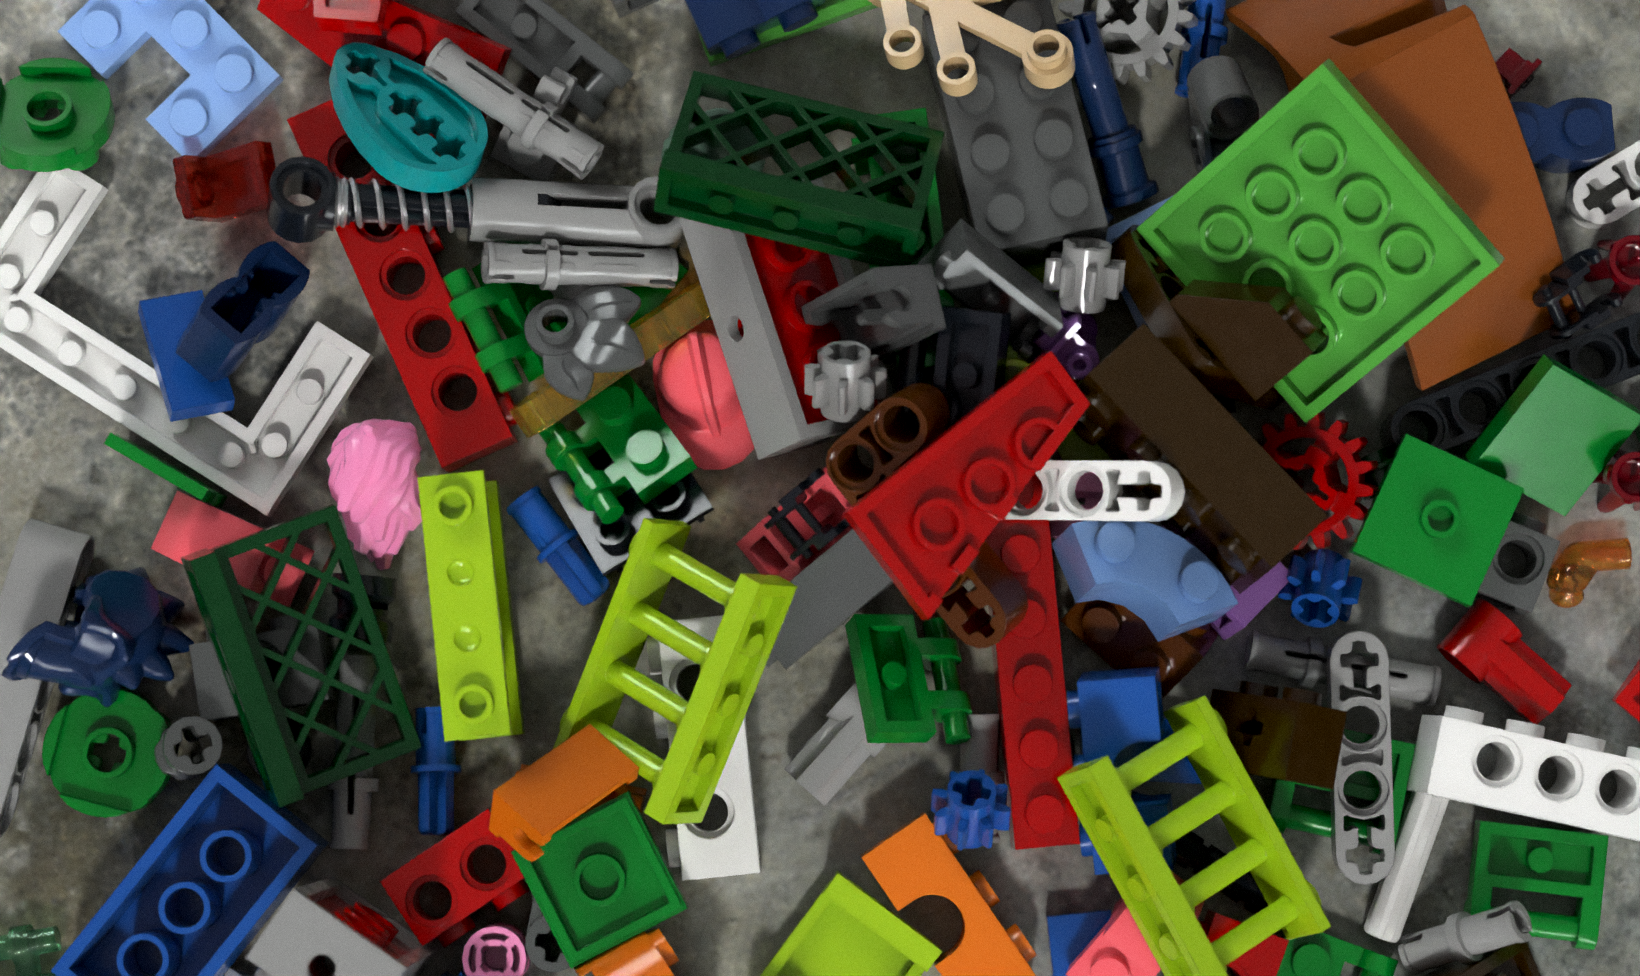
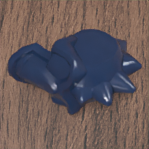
M142 567L129 571L105 570L88 577L85 583H81L75 589L73 603L77 604L78 607L74 621L66 620L64 626L45 621L29 630L10 651L7 657L8 665L1 674L7 680L12 681L30 678L59 683V690L63 695L93 697L98 699L104 707H110L118 699L122 685L130 690H134L139 686L143 677L158 681H171L174 679V672L167 656L190 651L189 645L194 644V641L171 624L184 609V602L168 593L155 589L150 582L146 570Z

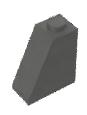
M853 529L789 581L798 587L766 666L770 667L778 660L786 670L789 669L847 622L854 614H857L894 584Z

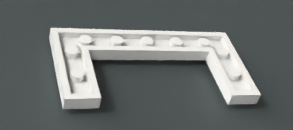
M67 168L52 172H37L0 228V347L264 515L271 517L374 357L319 321H316L248 427L224 412L170 422L158 378L153 367L40 297L109 190L80 171Z

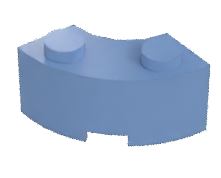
M1080 521L1071 524L1051 543L1075 603L1102 600L1122 605L1145 621L1158 642L1214 622L1238 604L1228 582L1209 558L1184 538L1152 523L1143 521Z

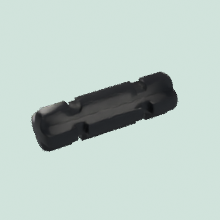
M1193 831L1176 840V863L1185 869L1191 866L1194 868V875L1225 856L1226 853L1212 844L1209 847L1203 844L1205 840ZM1250 871L1220 890L1221 893L1236 903L1239 900L1245 902V909L1253 914L1268 906Z

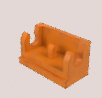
M589 724L493 790L489 831L497 838L501 836L522 857L534 862L544 855L543 850L539 846L542 847L548 843L555 832L607 795L615 798L628 791L629 789L624 783L629 785L638 778L639 767Z

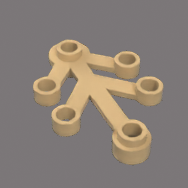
M867 0L873 5L882 8L887 29L883 38V46L887 61L897 69L913 68L921 62L924 56L921 34L915 27L910 25L906 2L908 1L930 13L940 60L937 64L939 84L941 89L950 96L960 97L967 95L974 90L978 82L974 59L965 53L960 28L1022 58L1025 76L1036 87L1043 89L1060 87L1067 83L1074 74L1076 65L1073 46L1065 35L1051 29H1044L1033 33L980 7L1003 0ZM902 42L914 44L911 49L905 52L894 50L895 46ZM1046 50L1057 51L1054 55L1050 57H1041L1037 55ZM955 69L968 71L964 77L959 79L947 77Z

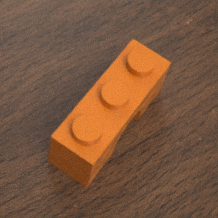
M922 812L860 855L897 911L917 898L926 895L943 896L951 900L958 907L962 918V930L959 939L951 949L939 956L934 962L941 976H1036L1027 962L1037 956L1024 934L1016 923L1006 930L1003 928L991 910L993 906L1001 902L980 870H977L970 876L966 874L954 856L960 851L957 850V845L950 841L947 834L935 835L934 822L930 821L926 813Z

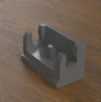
M962 219L917 264H932L937 289H944L965 307L1011 313L1009 341L1011 342L1012 349L1023 358H1029L1032 355L1033 347L1030 345V342L1039 329L1053 338L1064 327L1056 293L1052 290H1044L1041 281Z
M932 264L871 268L801 306L805 324L820 327L825 324L835 326L839 331L840 341H855L866 345L870 349L871 355H878V361L946 328ZM822 348L817 350V354L821 352Z

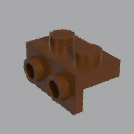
M1102 600L1075 603L1060 620L1114 670L1160 666L1162 698L1197 665L1218 636L1217 632L1211 627V623L1158 642L1144 620L1122 605Z

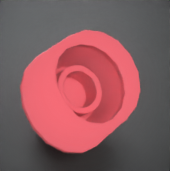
M692 320L675 327L660 342L653 358V382L660 415L689 453L697 467L703 470L727 469L742 462L755 448L713 321Z

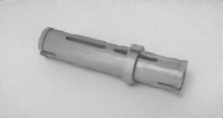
M447 37L439 41L426 59V66L423 68L425 74L446 85L479 110L509 128L520 137V144L529 151L538 149L563 165L564 168L580 180L584 179L591 172L601 157V152L605 146L559 116L560 109L549 101L542 104L533 97H530L494 70L464 52L463 49L455 45Z
M543 238L539 244H508L486 241L483 244L484 250L482 249L481 277L484 284H538L541 290H556L558 285H609L674 289L679 270L678 255L675 248L559 245L556 239Z
M1252 630L1249 633L1245 646L1243 669L1298 679L1299 686L1314 688L1316 683L1327 685L1326 657L1329 646H1324L1322 638L1308 636L1304 642ZM1355 651L1341 654V666L1352 668L1354 688L1342 685L1340 687L1377 694L1376 685L1369 688L1362 687L1363 667L1374 665V655ZM1389 658L1390 697L1424 703L1426 706L1434 705L1440 691L1441 667Z
M344 655L340 664L339 681L365 693L376 669L373 657L367 655ZM338 689L336 731L346 734L355 714V696ZM371 704L357 735V740L374 747L376 705ZM336 739L335 756L342 743L338 739ZM352 746L346 760L363 754L366 751ZM373 767L355 774L354 812L352 815L350 814L351 776L327 785V790H333L332 834L329 848L370 849L372 792L379 791V779L373 778Z

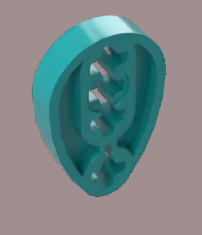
M352 42L343 45L336 51L329 76L333 107L344 131L368 163L388 181L417 192H446L459 188L469 182L480 167L488 139V128L481 111L446 85L423 72L425 66L398 53L367 43ZM414 130H415L418 134H420V136H417L415 133H413ZM432 133L434 136H436V138L434 139L429 134Z

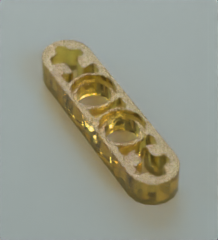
M699 279L629 325L641 343L645 361L711 316ZM633 369L621 372L594 373L593 386L584 401L566 397L556 392L546 382L512 406L509 412L527 438L532 437L565 417Z

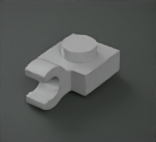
M555 66L550 76H542L533 98L542 104L549 101L560 109L559 116H561L578 78ZM568 121V122H569L571 125H573L575 128L577 127V125H575V124L571 123L570 121ZM504 125L490 155L531 179L539 181H552L560 163L538 149L534 151L526 149L520 144V137Z

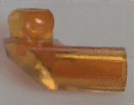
M1628 538L1578 541L1567 545L1550 567L1547 574L1546 584L1549 587L1548 595L1552 603L1562 608L1575 607L1584 599L1583 590L1589 585L1597 571L1630 569L1632 553Z

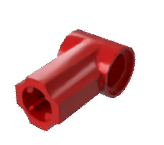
M1479 598L1436 648L1462 674L1475 683L1481 684L1483 682L1526 722L1538 725L1563 701L1572 685L1521 640L1523 634L1507 616L1487 601Z

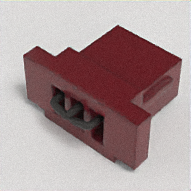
M1510 47L1495 62L1501 79L1506 85L1505 88L1508 89L1506 92L1509 100L1521 88L1525 89L1533 81V75L1542 65V61L1538 58L1533 63L1529 60L1526 61Z

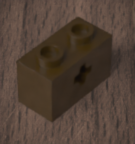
M1248 681L1240 682L1239 692L1212 689L1210 705L1223 718L1227 727V736L1249 775L1334 789L1347 716L1346 711L1321 706L1322 693L1291 687H1284L1282 699L1277 698L1278 687Z

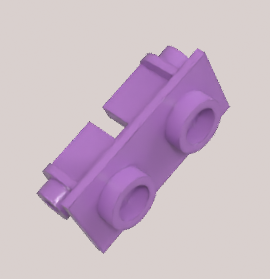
M1060 308L1064 327L1053 338L1041 329L1035 333L1032 340L1034 342V360L1043 353L1052 351L1072 379L1083 380L1099 364V354L1096 350L1097 323L1091 314L1075 313Z

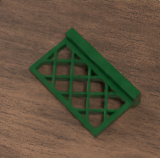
M693 71L669 148H665L659 167L654 211L880 267L912 265L945 132ZM701 96L728 102L735 112L711 121L699 105ZM778 114L790 117L798 127L774 136L762 119ZM747 126L760 143L736 152L723 134ZM839 129L854 133L861 143L838 152L825 134ZM708 141L720 156V159L711 160L683 152L688 148ZM810 141L822 156V159L799 167L786 150ZM904 145L927 152L924 159L901 167L888 149ZM771 156L784 174L781 176L749 169L748 165ZM872 156L886 174L863 183L850 165ZM835 172L848 190L842 192L813 185L811 181ZM916 179H919L918 186L914 182ZM898 188L910 202L912 209L879 201L875 197Z
M328 505L217 547L202 549L180 557L266 794L272 803L281 808L304 799L303 794L422 748L335 505ZM325 523L333 548L322 571L291 558L290 554L301 531ZM287 537L280 552L265 546L268 543ZM256 549L277 559L261 594L238 585L229 558ZM337 562H339L345 582L331 576ZM286 564L318 578L302 613L270 599ZM328 583L349 592L355 607L343 632L312 618ZM242 594L257 601L250 616ZM266 606L299 620L283 655L260 646L255 629ZM359 623L362 626L367 643L353 637ZM308 624L340 638L324 674L292 660ZM350 643L370 652L376 666L365 693L334 679ZM264 655L279 662L272 677ZM288 667L320 680L304 716L282 707L277 693ZM381 683L389 703L375 698ZM330 685L362 699L346 734L314 721ZM371 704L393 713L401 739L378 748L356 739ZM286 716L301 723L295 737H293ZM310 728L341 740L342 743L331 766L307 775L299 752ZM352 746L366 751L363 754L346 760Z

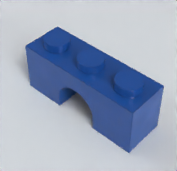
M1160 666L1082 672L1077 680V690H1068L1069 725L1071 729H1081L1083 754H1074L1073 767L1108 755L1113 766L1117 768V756L1127 746L1139 742L1162 740L1165 732ZM1134 790L1131 791V799L1147 826L1152 825L1173 811L1171 794L1145 795ZM1079 820L1082 856H1093L1095 875L1109 874ZM1176 841L1163 849V857L1170 870H1173L1177 859Z

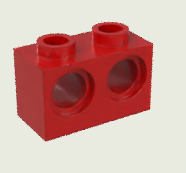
M491 808L486 809L379 881L422 947L438 938L444 948L476 927L470 915L492 902L496 910L500 911L530 891L511 853L514 848L501 836L497 838L489 831ZM482 845L497 847L505 857L506 869L502 877L497 881H485L474 871L473 856ZM429 881L442 883L451 893L452 905L444 917H432L425 913L420 905V891Z

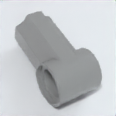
M856 682L826 714L829 718L828 721L813 737L811 736L790 759L791 762L784 769L824 806L869 756L874 758L887 744L867 743Z

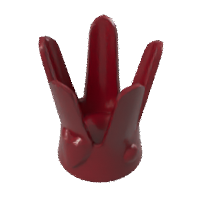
M1628 235L1620 240H1600L1597 243V247L1608 251V256L1599 263L1590 265L1591 271L1583 276V278L1587 282L1611 278L1615 283L1610 292L1618 293L1623 300L1636 285H1640V235Z
M1619 449L1613 456L1617 461L1606 465L1593 481V483L1607 484L1610 487V491L1597 504L1598 510L1603 513L1612 512L1624 504L1632 503L1634 511L1640 510V452L1628 453Z

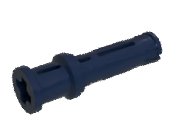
M1088 11L1074 15V20L1071 21L1069 18L1057 22L1056 25L1058 31L1065 35L1073 46L1076 65L1073 75L1092 133V137L1087 140L1091 158L1097 159L1107 194L1102 197L1104 206L1107 209H1112L1147 199L1157 194L1159 188L1155 180L1149 179L1139 148V144L1144 140L1141 130L1137 129L1135 124L1129 125L1098 27L1096 12Z

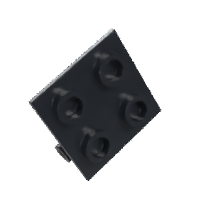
M604 448L588 458L596 470H605L614 463ZM561 471L547 479L603 576L608 575L614 570L618 573L623 571L622 566L626 564L629 557L630 543L634 535L639 531L644 518L683 521L690 525L696 520L702 523L705 521L703 516L714 510L693 474L689 473L647 504L642 502L631 487L617 497L624 507L622 516L611 524H604L594 511H587L574 495L575 484L566 471Z

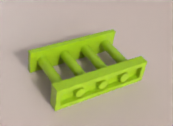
M484 470L417 477L444 741H468L525 734L499 482L497 480L486 481Z
M644 518L639 531L634 535L630 543L629 557L570 706L566 709L560 720V731L553 749L591 724L639 767L638 775L652 783L653 791L644 813L663 825L702 823L798 586L778 575L740 573L737 582H734L682 552L692 526L683 521ZM672 576L724 606L725 612L713 642L658 611ZM648 635L700 665V674L689 702L635 669ZM625 694L676 724L677 732L665 760L612 728Z
M1205 695L1172 706L1163 713L1174 733L1120 767H1114L1107 755L1076 765L1057 777L1164 976H1228L1226 972L1229 963L1280 929H1282L1286 939L1289 940L1322 933L1331 927L1321 908V899L1317 890L1302 874L1230 742L1223 718L1211 707ZM1187 756L1205 791L1152 825L1147 826L1131 799V791ZM1219 814L1237 848L1179 885L1163 857V849ZM1250 871L1268 906L1210 943L1195 916V907Z

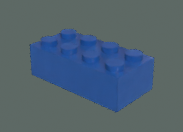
M231 763L215 764L51 969V972L56 976H224L329 842L286 807L279 808L268 799L266 791Z

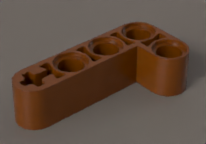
M913 383L878 404L834 442L828 450L826 458L827 473L851 506L942 434L948 426L950 418L949 404L943 393L935 386L926 383ZM903 406L910 408L916 413L920 423L919 432L911 429L905 423L902 416ZM858 445L870 452L874 462V469L867 468L861 463L857 453ZM984 541L978 549L979 554L964 574L956 578L941 598L943 602L936 610L958 638L965 644L975 648H989L1000 642L1021 623L1028 609L1027 595L1023 587L988 543ZM971 580L975 586L970 591H967L963 585ZM987 604L995 612V615L992 617L984 609Z

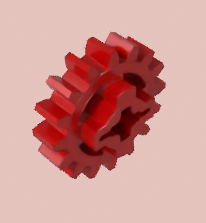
M1296 412L1285 414L1284 431L1274 422L1263 425L1262 431L1267 442L1265 444L1258 442L1260 446L1301 489L1304 481L1297 476V471L1314 468L1315 472L1313 473L1312 480L1315 484L1319 485V490L1306 492V494L1325 511L1331 510L1334 512L1331 517L1322 521L1293 550L1303 549L1308 542L1309 536H1312L1317 549L1330 547L1331 530L1341 539H1347L1354 535L1352 525L1348 519L1351 517L1363 521L1368 509L1360 503L1362 497L1375 495L1379 488L1372 483L1365 482V473L1378 467L1377 461H1361L1358 454L1368 443L1367 439L1359 437L1348 441L1344 436L1347 433L1349 422L1344 419L1337 420L1329 429L1325 428V412H1319L1307 422L1306 426H1304L1303 420ZM1298 438L1316 439L1315 443L1308 447L1304 455L1298 456L1291 451L1282 449L1286 444ZM1340 458L1343 460L1347 470L1348 486L1341 483L1337 466Z

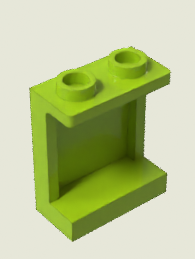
M837 870L759 976H921L924 971L927 972L942 950L937 944Z

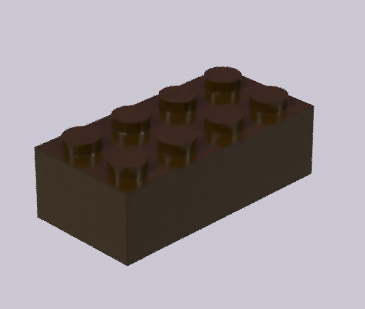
M1144 323L1088 373L1078 386L1090 402V405L1072 428L1075 433L1090 445L1098 444L1113 461H1155L1169 464L1176 469L1184 484L1183 504L1176 514L1167 520L1161 521V523L1167 530L1184 539L1188 538L1211 560L1222 573L1229 586L1232 585L1239 594L1273 569L1327 517L1322 509ZM1151 480L1146 485H1126L1137 493L1142 490L1150 500L1161 498L1162 486L1152 483Z

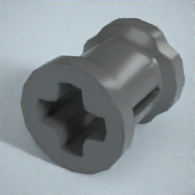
M198 716L183 717L161 733L160 740L154 748L155 762L161 772L174 777L176 780H193L211 769L219 760L223 748L221 735L216 726L205 718ZM183 734L187 742L199 741L202 751L193 757L194 764H192L188 755L177 757L174 751V746L183 740Z

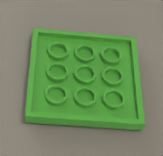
M1330 58L1314 70L1136 228L1139 234L1185 286L1195 279L1283 287L1293 298L1299 296L1315 309L1322 322L1320 329L1327 335V338L1309 357L1273 386L1305 423L1348 390L1505 260L1502 254Z

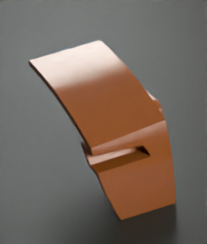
M1246 0L1226 9L1228 20L1254 38L1276 58L1283 71L1289 93L1330 58L1505 258L1500 266L1404 343L1418 389L1423 391L1548 330L1554 324L1547 308L1535 306L1532 298L1540 290L1541 286L1552 281L1549 273L1564 263L1544 195L1513 107L1480 25L1469 7L1464 4L1447 11L1444 0ZM1569 293L1559 300L1565 315L1575 308Z

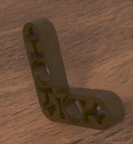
M1139 225L1129 227L1111 244V259L1126 261L1124 285L1149 329L1210 393L1266 410H1274L1285 401L1274 387L1256 401L1249 395L1168 303L1186 286L1136 230Z

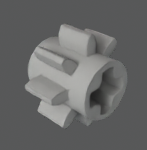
M1093 237L1066 238L1063 240L1062 252L1053 250L1051 251L1050 258H1046L1043 289L1058 290L1059 307L1064 310L1085 314L1102 312L1106 309V299L1116 300L1118 299L1119 292L1123 291L1126 261L1111 259L1112 245L1105 240Z
M846 340L829 343L818 353V364H805L804 394L812 396V407L815 409L821 408L822 415L836 422L859 421L874 409V399L886 398L887 369L878 367V355H871L870 349L862 343Z

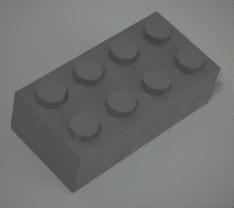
M1003 0L980 6L1033 33L1044 29L1058 32L1050 0ZM930 13L922 15V42L967 224L1022 267L1046 262V258H1050L1051 251L1053 250L1062 252L1063 240L1066 238L1093 237L1106 241L1108 222L1071 79L1064 85L1053 89L1036 87L1025 76L1022 58L960 28L965 53L974 59L978 82L974 90L969 94L960 97L950 96L941 89L939 84L937 64L940 60ZM1046 50L1037 55L1041 57H1050L1054 55L1057 51ZM955 69L947 77L959 79L964 77L968 71Z

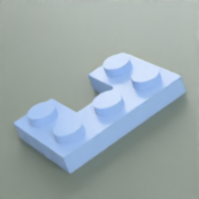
M89 0L58 30L106 80L151 37L190 74L145 120L193 167L197 166L283 81V78L205 0Z

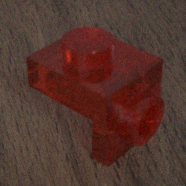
M253 141L206 157L183 155L173 159L176 177L175 192L186 220L223 223L267 209L269 184L272 172L276 169L271 142Z

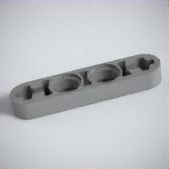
M1354 630L1339 635L1328 648L1326 657L1327 707L1348 711L1355 706H1366L1376 716L1377 729L1373 737L1363 743H1353L1343 734L1334 789H1330L1331 840L1334 865L1339 872L1354 883L1368 885L1377 883L1388 875L1393 867L1395 857L1389 658L1387 649L1379 638L1369 632ZM1361 641L1362 650L1374 655V665L1363 667L1362 687L1369 688L1376 685V699L1360 695L1340 699L1341 685L1354 688L1352 668L1341 666L1340 663L1341 654H1347L1352 651V642ZM1361 770L1368 771L1378 781V797L1368 807H1353L1344 797V783L1352 773ZM1345 815L1364 820L1381 816L1380 828L1367 825L1368 844L1380 849V858L1369 861L1368 871L1359 872L1358 864L1346 859L1347 849L1357 848L1359 841L1358 827L1353 825L1344 828Z

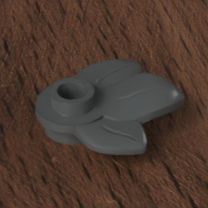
M600 285L585 289L572 300L563 298L545 300L537 304L529 312L524 324L526 341L533 352L543 357L544 377L556 392L575 400L584 401L593 386L594 373L621 372L644 365L645 356L636 333L626 323L639 310L641 306L640 297L632 291L619 286ZM562 321L567 323L566 327L559 332H550L545 329L546 326L553 322Z

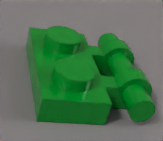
M481 263L472 268L481 286L479 288L475 287L466 267L457 269L443 277V281L453 299L448 305L456 321L465 322L479 350L474 357L484 374L490 372L500 394L512 390L523 383L513 361L518 360L529 382L543 378V357L537 355L529 347L524 333V324L527 315L537 304L554 298L550 290H541L538 284H484L481 277ZM487 310H493L507 339L502 340ZM562 321L553 322L546 326L545 329L550 332H559L566 327L567 323Z
M622 371L589 394L586 400L579 401L574 405L576 411L585 422L577 430H567L558 418L546 420L538 430L540 437L547 445L545 453L548 459L558 471H566L575 484L574 495L587 511H594L604 524H611L622 516L624 507L617 497L631 487L642 502L647 504L697 468L689 453L627 371ZM604 448L614 463L605 470H596L588 458Z
M854 614L846 623L845 628L867 743H927L937 732L935 721L942 723L947 744H962L971 739L967 715L973 712L969 694L961 690L957 665L962 661L959 644L956 639L950 637L948 624L942 617L931 618L923 622L922 627L925 638H918L913 614ZM924 667L932 671L935 690H928Z

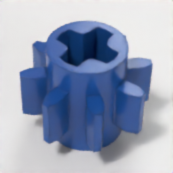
M1329 549L1309 551L1303 558L1297 555L1291 556L1286 577L1289 582L1278 593V598L1292 600L1290 616L1296 618L1302 624L1314 628L1331 626L1338 619L1347 622L1350 618L1352 605L1358 604L1362 587L1361 578L1348 576L1351 560L1345 559L1339 553Z
M983 769L978 771L968 770L960 773L951 771L947 790L941 788L932 790L931 811L935 813V835L947 834L950 841L957 845V850L960 851L964 848L974 849L982 846L988 849L992 848L994 829L1008 831L1010 828L1011 808L1007 806L1008 786L1006 784L995 785L992 778L985 774Z

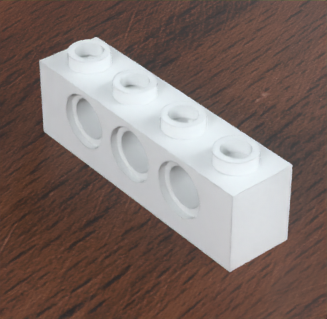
M723 615L675 621L713 642ZM648 637L647 654L650 675L662 674L663 686L685 699L680 693L678 686L680 675L686 668L698 664L653 637ZM653 711L656 738H668L670 749L677 732L676 724ZM746 715L714 791V794H717L725 801L728 808V816L724 825L715 830H705L696 823L677 824V828L666 829L669 868L681 867L682 881L761 872Z
M1446 705L1444 716L1422 714L1406 790L1640 842V748L1628 746L1626 757L1605 753L1606 740L1567 733L1565 743L1543 739L1546 727L1507 719L1505 730L1482 725L1485 713ZM1486 744H1490L1496 753L1497 762L1493 772L1489 776L1483 777L1477 767V756ZM1547 758H1550L1556 766L1557 778L1553 786L1545 791L1540 785L1538 772L1541 764ZM1611 772L1617 782V791L1614 798L1605 804L1600 796L1599 786L1604 775Z

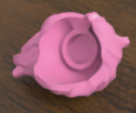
M373 418L362 423H353L340 431L332 444L331 453L327 458L330 468L328 485L331 496L337 502V510L342 513L347 536L354 543V550L362 555H367L371 563L375 561L376 567L382 571L391 567L393 555L398 554L408 533L414 531L422 522L417 478L419 476L415 470L421 460L420 452L422 448L418 441L416 427L412 423Z

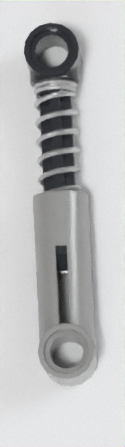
M301 156L285 160L272 172L267 203L268 222L273 231L286 241L295 243L312 242L321 237L325 231H333V226L338 227L340 225L343 228L349 225L350 222H356L360 229L365 223H379L382 230L388 224H400L405 231L410 228V225L425 226L428 233L433 229V226L447 227L450 233H453L456 227L467 228L468 241L539 244L544 238L556 239L559 245L589 247L613 246L676 249L683 235L679 217L654 211L658 176L647 177L636 183L635 186L473 177L470 180L469 186L464 184L459 189L439 193H425L409 190L394 183L390 186L380 185L375 178L368 184H357L352 177L348 180L345 176L342 179L338 176L335 178V173L330 172L327 166L318 160ZM302 194L312 198L315 203L308 206H298L288 201L287 198L291 195ZM642 214H658L665 219L667 224H653L647 221Z

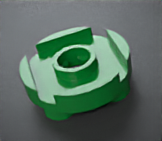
M42 58L18 66L21 75L11 79L5 85H3L2 78H0V162L3 166L14 170L24 169L34 172H52L67 168L80 171L92 167L98 161L100 156L99 149L108 141L113 131L115 110L109 88L103 79L101 83L100 80L92 76L88 66L72 59ZM50 108H57L59 110L60 116L48 121L34 119L36 117H44Z
M121 689L118 699L110 707H104L98 699L93 697H78L70 705H65L55 714L47 728L42 749V759L46 774L51 776L53 785L61 793L58 795L64 802L83 814L107 818L118 817L144 809L164 790L171 778L170 775L160 771L154 756V748L160 740L161 733L171 726L170 719L160 712L150 700L128 690ZM110 734H113L120 738L119 747L126 750L124 762L114 763L110 772L101 769L103 764L102 758L93 755V749L96 743H107Z

